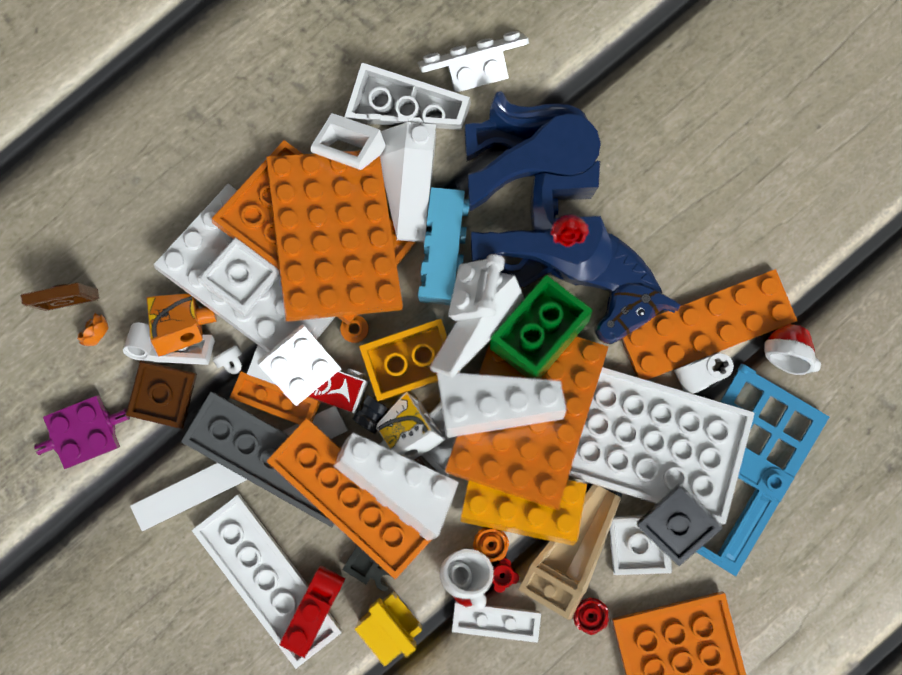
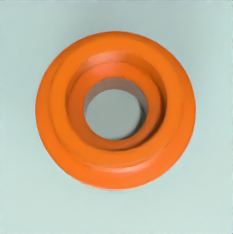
M357 315L350 325L342 321L340 331L343 338L348 342L359 343L367 337L369 326L363 317ZM358 324V333H350V325Z

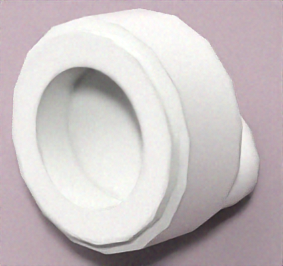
M234 345L214 357L213 362L217 368L224 366L227 372L237 374L242 367L238 358L242 352L238 346ZM230 361L233 362L234 367L231 366Z

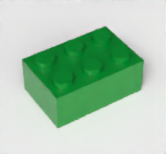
M546 275L490 338V350L527 379L540 380L589 323L593 309Z

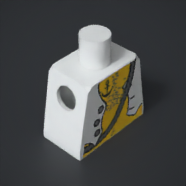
M408 392L402 395L377 424V430L384 439L379 445L412 461L445 441V438L422 403Z

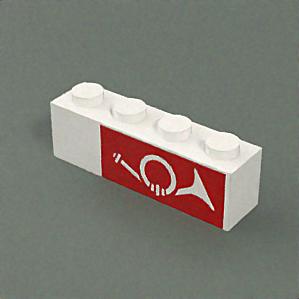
M258 345L247 374L277 385L257 362L268 353ZM348 368L347 373L341 371L335 373L308 397L356 413L360 407L368 381L363 380V373Z

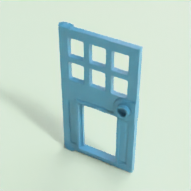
M744 364L739 366L738 372L720 402L744 409L734 403L744 384L747 382L761 390L763 393L751 411L755 413L751 428L755 424L770 433V436L759 455L745 448L738 479L755 488V491L716 555L703 546L696 552L734 576H737L830 418L828 415L756 374V371ZM770 396L787 406L775 427L759 418ZM794 411L811 420L800 442L783 432ZM778 438L795 448L784 469L767 460Z

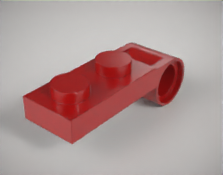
M322 565L319 566L279 644L281 647L305 659L345 582V577Z

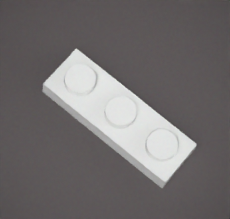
M455 601L452 632L538 643L541 612L485 605L481 609H476L474 606L464 607Z

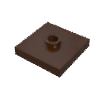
M81 283L55 285L49 289L21 294L22 305L43 311L100 299L98 289Z
M140 361L126 416L183 429L197 374Z

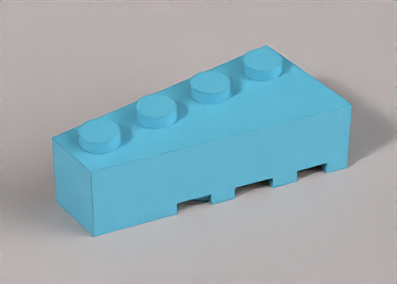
M431 187L427 217L428 229L424 242L425 257L421 267L422 285L419 286L418 298L421 303L451 305L456 273L459 264H463L464 255L459 254L460 243L465 244L467 227H461L462 216H468L469 199H464L465 191Z

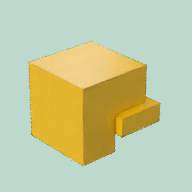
M393 591L383 600L378 598L371 604L369 612L358 620L355 631L385 667L401 652L407 657L416 650L417 643L413 638L422 631L423 626L395 591Z

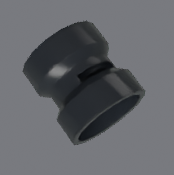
M367 395L363 401V408L361 411H357L352 419L376 434L378 431L377 424L390 409Z

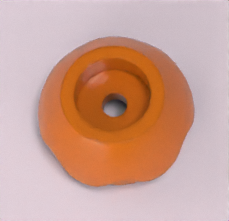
M94 313L93 319L86 322L85 329L78 334L77 338L81 345L95 346L99 343L109 328L105 317L102 314L99 316Z
M487 527L478 531L473 541V549L486 555L490 562L502 560L506 556L509 547L508 537L503 531ZM493 542L494 545L490 547L488 546V543Z

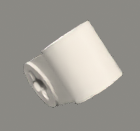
M718 353L696 360L674 371L683 391L694 394L715 382L727 378L732 373L734 365L729 356ZM715 360L717 362L722 361L724 364V366L720 368L721 373L719 371L712 370V366L715 365Z

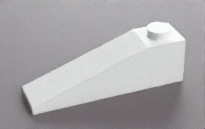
M406 122L381 131L386 147L380 155V161L397 240L424 243L435 153L436 124Z
M499 274L494 300L497 306L494 315L456 322L430 366L433 372L453 378L524 301V296L515 275Z

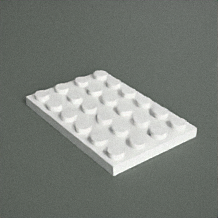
M229 184L223 188L154 263L156 270L267 352L272 350L302 324L318 339L335 318L328 317L286 322L280 277L245 317L198 282L199 276L233 240L212 224V217L237 191Z
M602 367L568 477L655 504L680 483L721 524H726L755 413Z

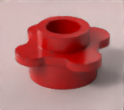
M503 558L499 561V564L493 567L494 576L492 582L496 592L502 593L505 591V588L518 583L519 574L513 571L509 559ZM500 573H504L505 577L501 578Z

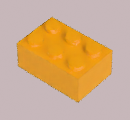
M442 319L359 346L377 401L380 402L438 382V375L432 371L430 366L447 339Z

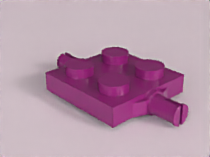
M100 395L46 415L43 419L49 431V439L35 444L34 449L46 446L36 451L38 455L54 449L60 458L63 468L67 469L120 448L115 434V425L130 420L129 416L118 418L126 414L127 409L110 415L104 408Z

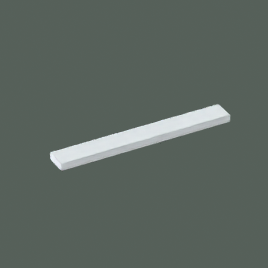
M332 406L316 414L313 423L330 439L348 431L336 406ZM296 424L283 432L291 435L300 425ZM216 463L130 505L141 530L144 531L247 479Z

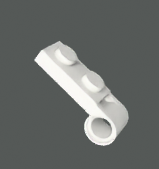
M138 322L133 323L130 327L123 353L135 360L208 365L215 340L212 335H203V340L199 343L163 356H158L150 339L149 325Z

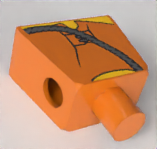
M190 294L147 297L150 339L158 356H163L201 342L203 340L201 325L217 322L216 314L207 307L198 308L195 298Z

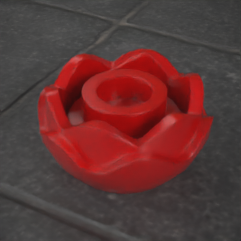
M575 215L560 217L551 229L555 243H561L565 247H570L575 243H583L586 235L589 233L587 224Z
M589 597L581 600L573 614L575 626L586 634H597L608 625L607 606L596 598ZM589 613H593L592 618L588 617Z

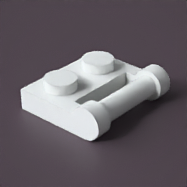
M490 255L485 260L459 264L448 315L454 321L495 314L497 304L494 300L499 274L504 268L505 259L503 257Z

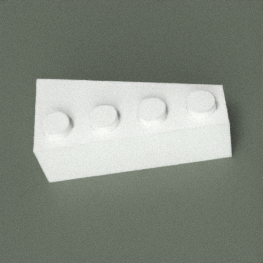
M361 63L345 118L364 124L398 126L406 122L436 124V128L462 130L471 102L470 97Z
M437 373L447 438L564 419L566 407L560 381L456 373L452 378Z
M354 433L344 441L334 464L335 468L360 488L367 490L377 498L376 500L384 507L387 506L404 523L416 529L424 539L429 541L439 536L459 482Z

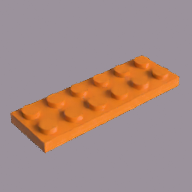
M774 269L682 305L674 313L667 311L659 314L621 340L636 377L648 380L782 326L797 321V318L777 270Z
M306 418L267 462L396 580L431 540L427 541L416 529L404 523L387 506L384 507L367 490L360 488L335 468L334 464L341 448L309 418Z

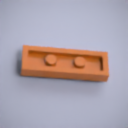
M240 372L230 396L233 400L299 425L306 418L313 422L320 405L319 401L306 397L296 406L277 385Z

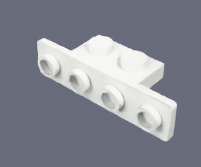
M513 31L504 34V39L493 41L492 38L483 39L477 42V46L466 49V46L454 47L450 49L449 54L441 56L439 53L428 54L423 57V61L418 62L422 73L448 66L453 89L456 93L507 79L508 73L503 51L529 44V40L525 34Z

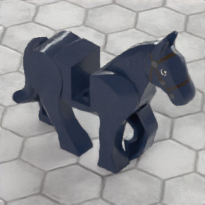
M503 91L497 92L491 101L489 120L482 123L465 125L466 161L476 158L492 146H502L509 150L505 151L485 168L468 174L469 211L485 203L504 185L519 178L534 177L530 200L532 230H514L501 233L471 231L472 262L485 260L490 255L523 258L517 265L504 263V268L500 271V273L515 275L520 289L531 285L546 275H550L575 286H590L608 291L607 311L594 328V333L603 344L611 345L649 322L661 310L673 313L678 311L681 305L662 293L661 287L652 271L632 248L613 234L607 232L601 216L579 217L587 224L589 231L583 243H575L570 247H565L561 243H555L551 229L553 224L559 219L556 218V215H558V201L592 199L599 188L600 161L597 158L600 153L601 142L598 131L587 119L585 113L576 107L566 104H544L533 107L517 106L507 100Z

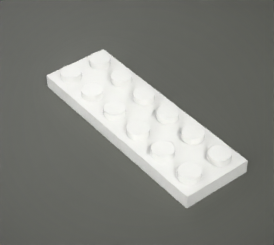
M240 494L191 530L295 669L342 633L343 630L328 612L305 659L279 645L309 585Z

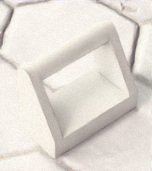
M331 113L314 140L311 152L362 170L381 155L386 145L379 129ZM337 140H341L363 149L357 157L329 146Z

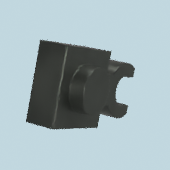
M357 545L342 570L365 585L372 578L375 580L378 589L387 591L389 586L382 582L381 577L389 574L379 567V564Z

